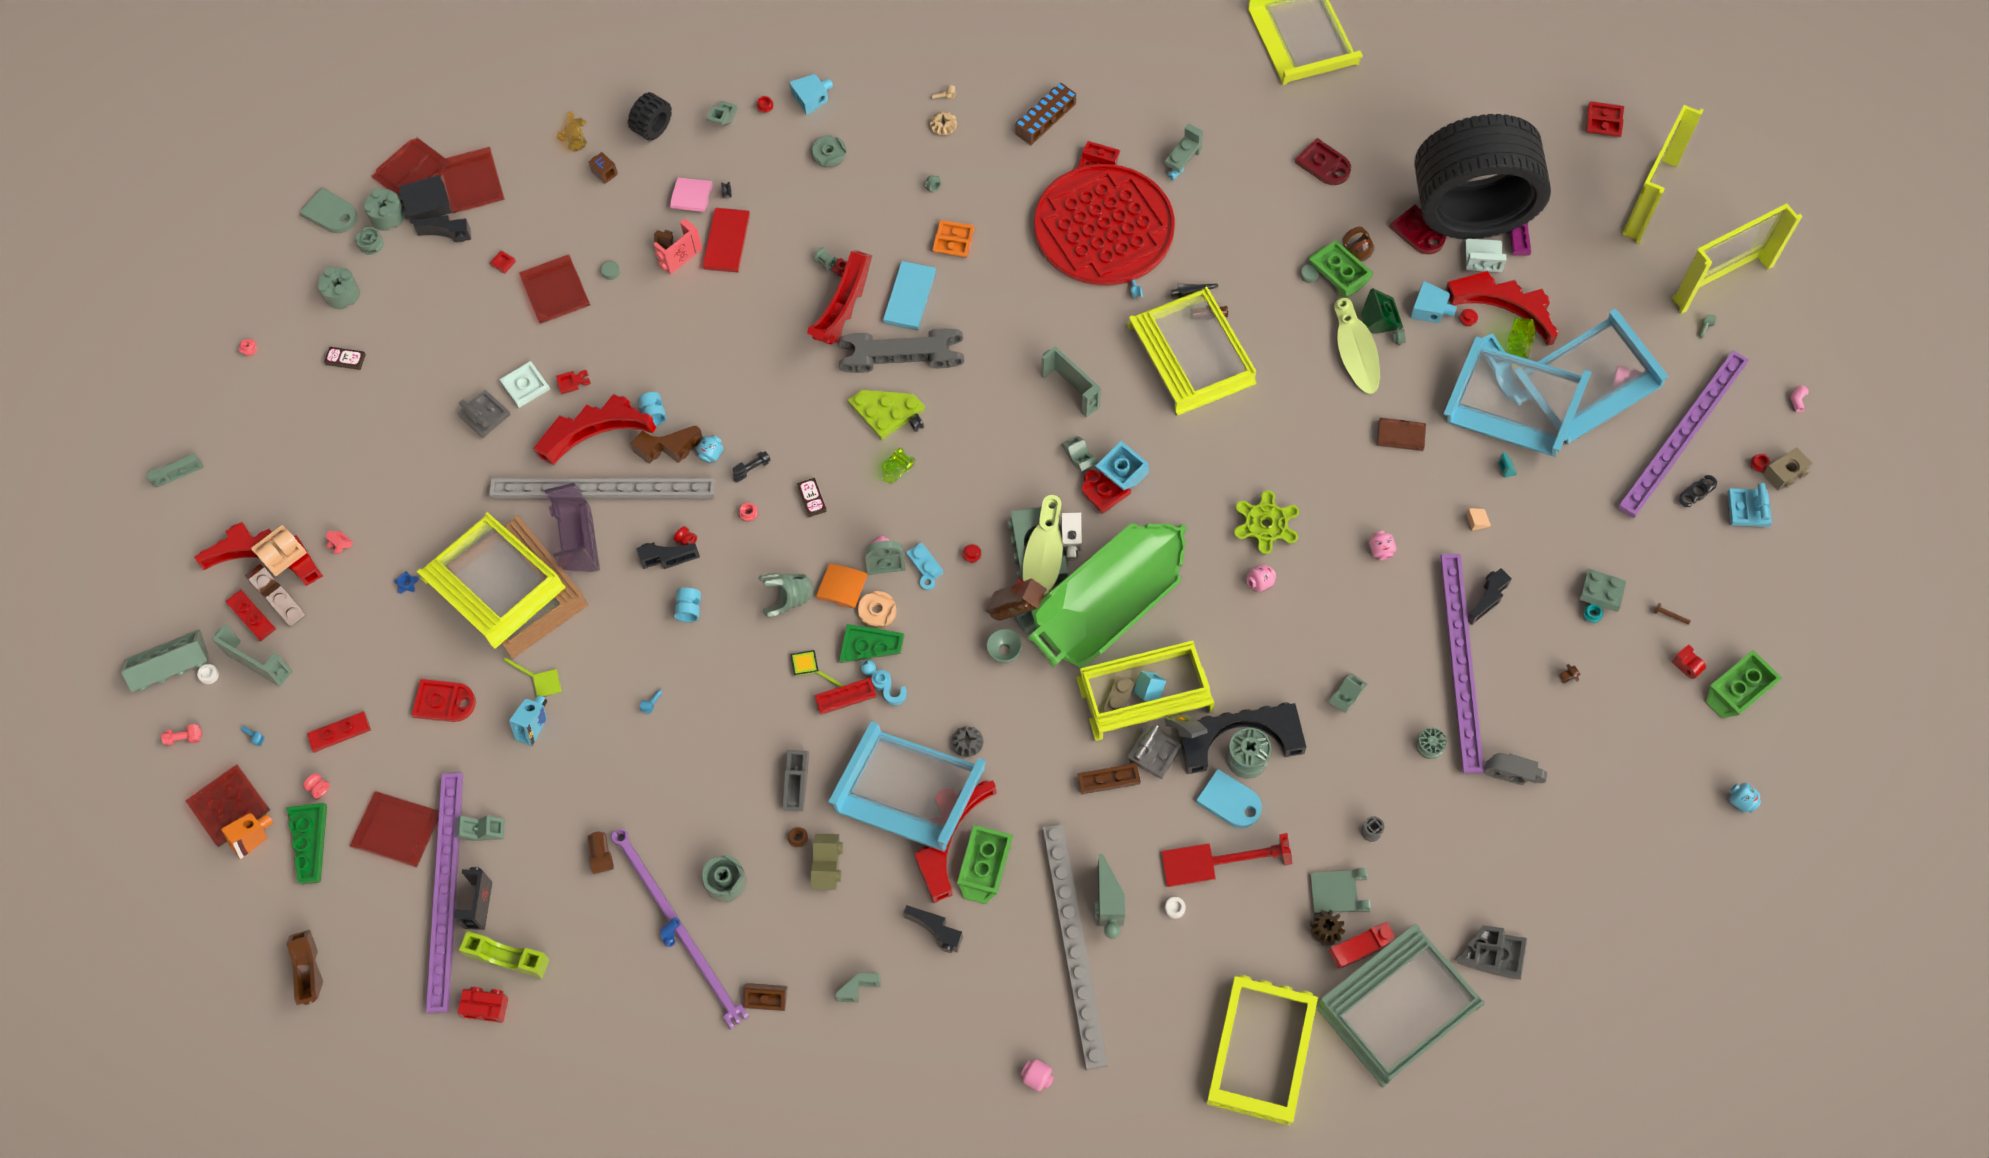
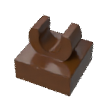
M657 230L654 233V243L657 242L667 250L673 245V232Z

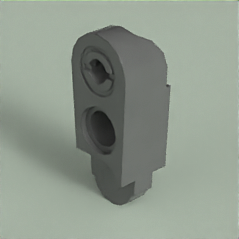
M1504 753L1493 755L1486 761L1484 771L1491 777L1519 785H1524L1527 781L1545 783L1548 774L1543 769L1538 768L1539 762L1511 753L1509 755Z

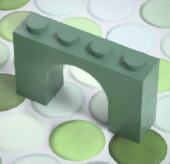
M1055 505L1049 506V508L1053 509ZM1042 507L1011 511V519H1007L1009 530H1013V535L1010 536L1011 545L1016 548V552L1013 553L1014 562L1019 565V569L1016 570L1017 580L1019 578L1023 579V561L1026 550L1024 545L1040 522ZM1047 522L1046 525L1051 526L1052 523ZM1062 556L1060 572L1055 583L1062 582L1068 577L1065 556Z

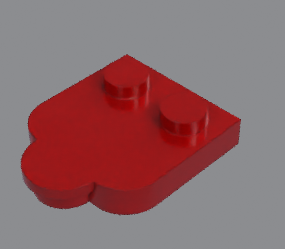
M1089 470L1084 475V483L1082 485L1083 495L1101 514L1131 494L1130 488L1122 490L1107 476L1097 470Z

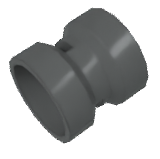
M1376 816L1367 818L1361 830L1363 838L1369 842L1379 840L1385 828L1383 821Z

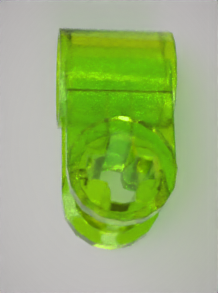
M898 448L882 464L883 480L890 484L896 482L905 472L913 467L916 461L915 458L909 457L904 453V449Z

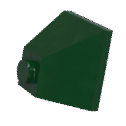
M1372 288L1361 312L1362 322L1369 331L1378 334L1395 331L1397 328H1404L1394 298Z

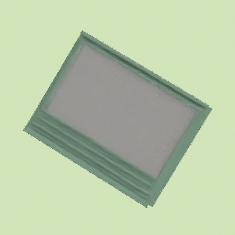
M1415 923L1325 995L1319 1004L1316 1005V1009L1379 1084L1384 1087L1392 1078L1466 1017L1482 1007L1485 1001L1476 994Z

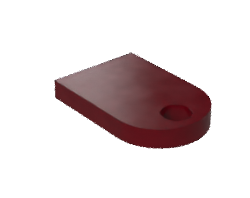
M1316 138L1295 159V163L1328 185H1340L1346 182L1351 173L1350 161L1319 138ZM1336 172H1343L1345 175L1339 176Z
M1415 204L1390 223L1389 226L1391 230L1413 249L1422 254H1435L1439 252L1446 241V236L1428 227L1423 219L1421 209ZM1430 241H1436L1439 245H1431Z

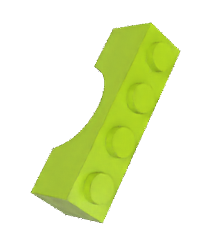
M469 931L466 932L459 949L467 958L543 979L550 960L545 953L529 948L510 947L486 936Z

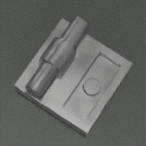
M486 390L481 392L470 403L464 399L459 402V405L462 407L458 412L459 417L482 438L511 415Z
M1153 724L1152 727L1147 725L1127 760L1133 764L1137 763V766L1163 779L1180 751L1182 744L1159 732L1160 727Z

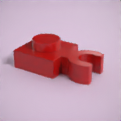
M582 370L577 375H575L574 371L557 375L556 378L561 394L579 390L578 385L580 384L584 386L591 384L589 378L583 379L589 376L587 370Z

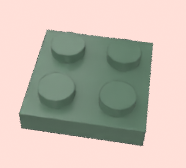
M1588 569L1580 600L1618 612L1626 581Z

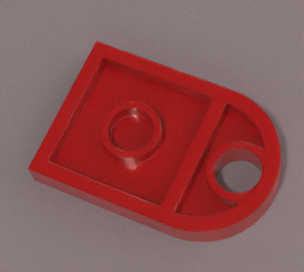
M421 679L412 716L419 719L459 722L472 714L476 705V698L472 690L465 684ZM463 700H470L468 706L460 707V703Z

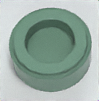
M609 261L602 265L601 272L604 278L612 280L619 276L620 269L617 263Z
M1312 264L1305 265L1302 268L1301 278L1305 282L1313 283L1318 279L1319 271Z

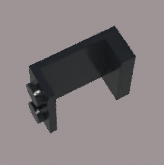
M470 867L469 870L462 869L464 877L471 885H476L472 910H455L454 918L464 929L485 930L493 882L481 868Z

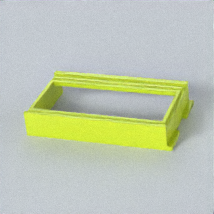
M1193 640L1080 668V676L1076 677L1082 699L1086 698L1092 718H1089V723L1095 741L1103 740V732L1206 706L1209 712H1213L1214 708L1210 687ZM1190 654L1201 688L1099 714L1088 679Z

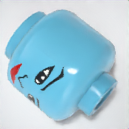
M712 435V437L704 436L696 447L697 456L707 463L716 462L724 451V447L721 444L722 440L715 435Z
M1747 782L1740 785L1736 783L1729 790L1731 794L1729 797L1730 803L1743 813L1753 812L1761 803L1760 793Z

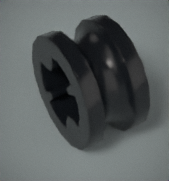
M721 182L723 198L726 196L732 197L730 182H727V184Z
M917 413L914 414V417H908V421L915 432L919 428H924V423Z

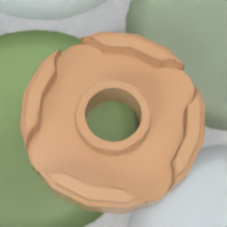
M873 591V593L864 595L858 605L859 618L863 624L871 628H882L889 625L895 618L897 611L893 598L882 591ZM875 606L882 607V611L879 613H874L872 609Z

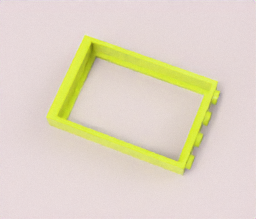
M1235 976L1206 1104L1291 1126L1294 1120L1318 997L1313 996V993L1308 991H1301V993L1292 991L1293 988L1282 985L1277 987L1273 986L1269 981L1260 980V982L1251 980L1249 976ZM1241 988L1308 1004L1287 1107L1219 1090Z

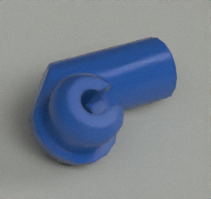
M676 917L672 918L660 930L661 940L666 947H671L676 942L674 930L681 925Z

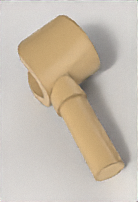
M948 86L946 92L934 94L932 98L947 97L948 99H954L956 96L955 86Z

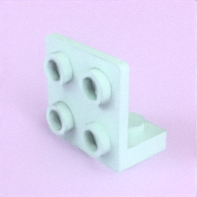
M1466 239V270L1503 271L1506 263V254H1502V241Z

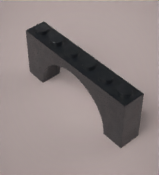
M1288 702L1281 703L1275 707L1262 706L1258 710L1252 711L1244 709L1234 714L1226 712L1217 717L1204 716L1197 721L1207 729L1208 733L1194 738L1179 736L1187 774L1207 771L1208 750L1213 741L1225 731L1237 727H1251L1267 733L1279 744L1285 757L1302 755L1307 748L1296 704H1289Z

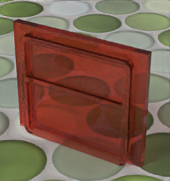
M416 137L409 140L376 169V173L372 175V178L398 196L400 185L436 175L442 176L453 164Z
M490 147L439 160L453 213L505 200Z
M569 254L519 272L540 324L590 306Z
M375 791L350 847L417 868L439 820V810Z

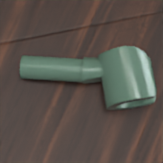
M1708 314L1704 318V325L1699 335L1700 338L1704 337L1708 325H1715V315Z

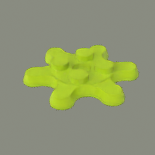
M1270 490L1262 493V500L1258 505H1251L1247 501H1239L1236 504L1237 512L1246 518L1244 525L1236 527L1234 531L1236 538L1239 540L1247 537L1257 539L1259 541L1258 550L1264 555L1272 551L1273 541L1280 539L1288 544H1293L1298 540V534L1288 527V521L1299 515V508L1295 505H1289L1285 508L1278 507L1275 504V494ZM1269 520L1272 523V525L1266 528V526L1262 524V521Z

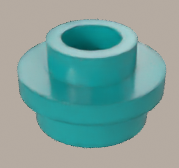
M1589 604L1583 610V616L1587 621L1597 623L1603 617V610L1600 606Z

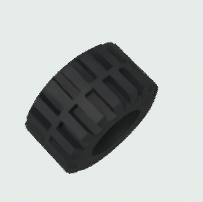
M644 93L635 101L630 110L628 127L631 131L648 141L657 139L662 135L672 116L670 103L654 93Z

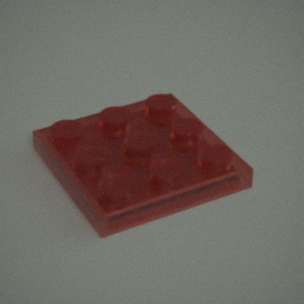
M237 764L185 800L218 847L227 842L221 830L222 828L249 813H252L256 819H259L270 811L268 805Z

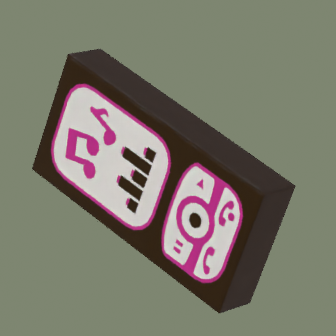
M329 347L324 363L329 366L361 370L366 354L364 351Z
M815 478L797 483L809 517L827 512Z

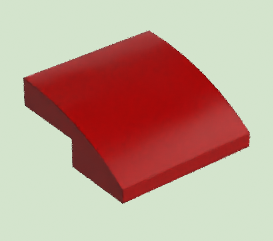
M1590 101L1587 110L1586 132L1621 137L1624 123V106Z
M1087 141L1077 168L1094 164L1116 165L1120 150Z

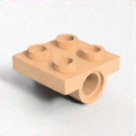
M283 525L251 548L275 577L307 553Z

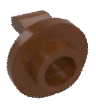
M1567 664L1568 670L1559 674L1564 684L1573 678L1578 682V676L1581 675L1575 665L1571 667L1570 664Z

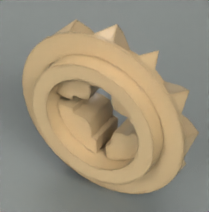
M942 111L931 117L930 128L938 135L951 134L957 127L955 115H951L950 112L944 113ZM942 120H945V127H943V124L941 123Z

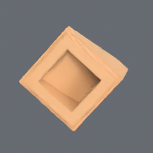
M1468 509L1466 516L1472 531L1491 526L1485 509Z

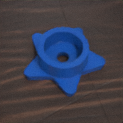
M405 571L398 579L394 580L399 586L398 593L402 594L407 590L415 592L414 584L419 580V577L411 576Z

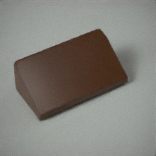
M747 983L744 987L743 1008L785 1011L788 986Z

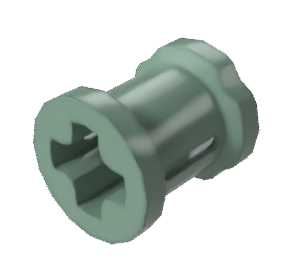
M824 247L819 248L814 255V260L823 264L826 270H831L837 263V257L827 253Z

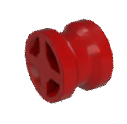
M683 526L675 533L673 540L677 544L680 543L681 546L696 543L698 537L695 533H690L686 526Z

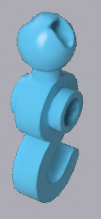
M866 660L861 664L862 673L872 676L874 688L883 691L884 699L888 704L896 706L906 700L907 691L905 686L901 687L898 697L890 696L892 681L891 675L887 671H877L875 663L871 660Z

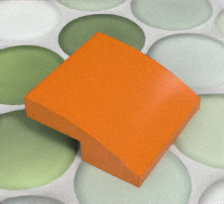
M940 220L933 252L967 258L975 226Z
M829 563L816 597L822 601L835 602L838 606L855 608L868 575L865 572L850 567Z

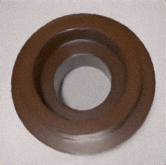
M801 827L793 828L788 834L789 843L797 848L804 846L808 841L807 831ZM797 835L802 836L801 840L796 841L795 837Z

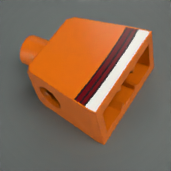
M249 813L221 830L231 849L239 859H242L267 839L264 829L272 825L273 821L267 813L259 819H256L252 813Z

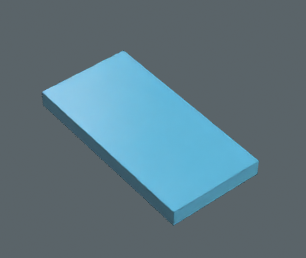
M905 261L901 262L884 315V323L915 330L919 329L935 278V267Z

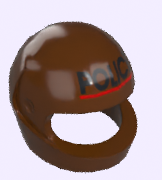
M1359 226L1349 230L1342 238L1343 246L1358 260L1365 261L1372 256L1375 247L1368 231L1363 227ZM1363 233L1358 240L1347 244L1353 235Z

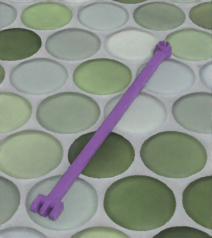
M622 828L617 829L619 835L624 836L623 841H618L619 836L613 831V842L621 847L668 922L674 917L678 918L629 842V835L626 830ZM680 921L681 925L674 931L726 1010L727 1014L723 1017L732 1029L735 1027L731 1021L732 1018H735L737 1023L740 1024L742 1021L738 1014L741 1013L744 1019L749 1018L741 1004L737 1007L735 1006Z

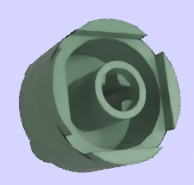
M376 188L365 200L364 209L375 228L387 231L393 226L398 227L405 218L402 211L403 206L397 194L393 191Z
M328 267L319 278L318 289L330 307L344 309L347 308V305H353L358 300L360 289L351 271L342 267Z
M723 855L711 858L703 868V884L708 894L715 900L731 902L743 892L746 885V876L739 861L734 857Z

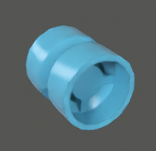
M648 392L638 398L637 401L641 413L649 414L654 419L653 422L656 426L666 421L667 417L659 393Z
M686 587L676 591V603L678 604L675 605V619L682 622H695L699 620V605L701 601V592L699 590Z

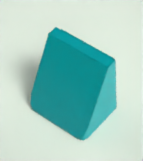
M1503 452L1498 461L1503 477L1517 475L1512 459Z

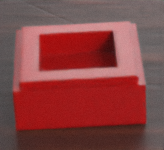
M500 251L490 264L495 269L506 274L516 260L507 253Z

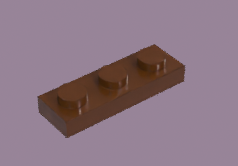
M1137 763L1078 773L1081 795L1141 784Z

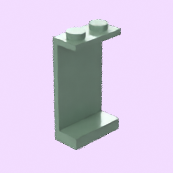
M1056 346L1043 353L1041 376L1045 378L1052 371L1056 370L1082 394V414L1086 418L1100 407L1101 388Z
M226 624L215 633L212 639L227 656L280 687L292 673L288 665L275 653L262 665L235 649L241 640Z

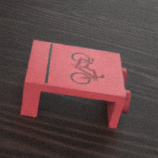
M686 218L680 222L684 236L667 250L657 242L654 243L659 267L670 274L674 273L702 250L698 229Z

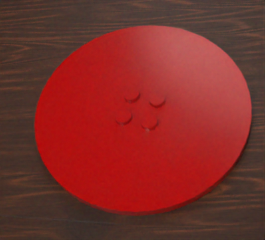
M1114 164L1087 165L1063 174L1043 192L1034 215L1035 238L1039 249L1047 261L1066 276L1093 285L1123 284L1148 274L1167 255L1173 242L1175 231L1173 208L1163 190L1146 175L1131 168Z

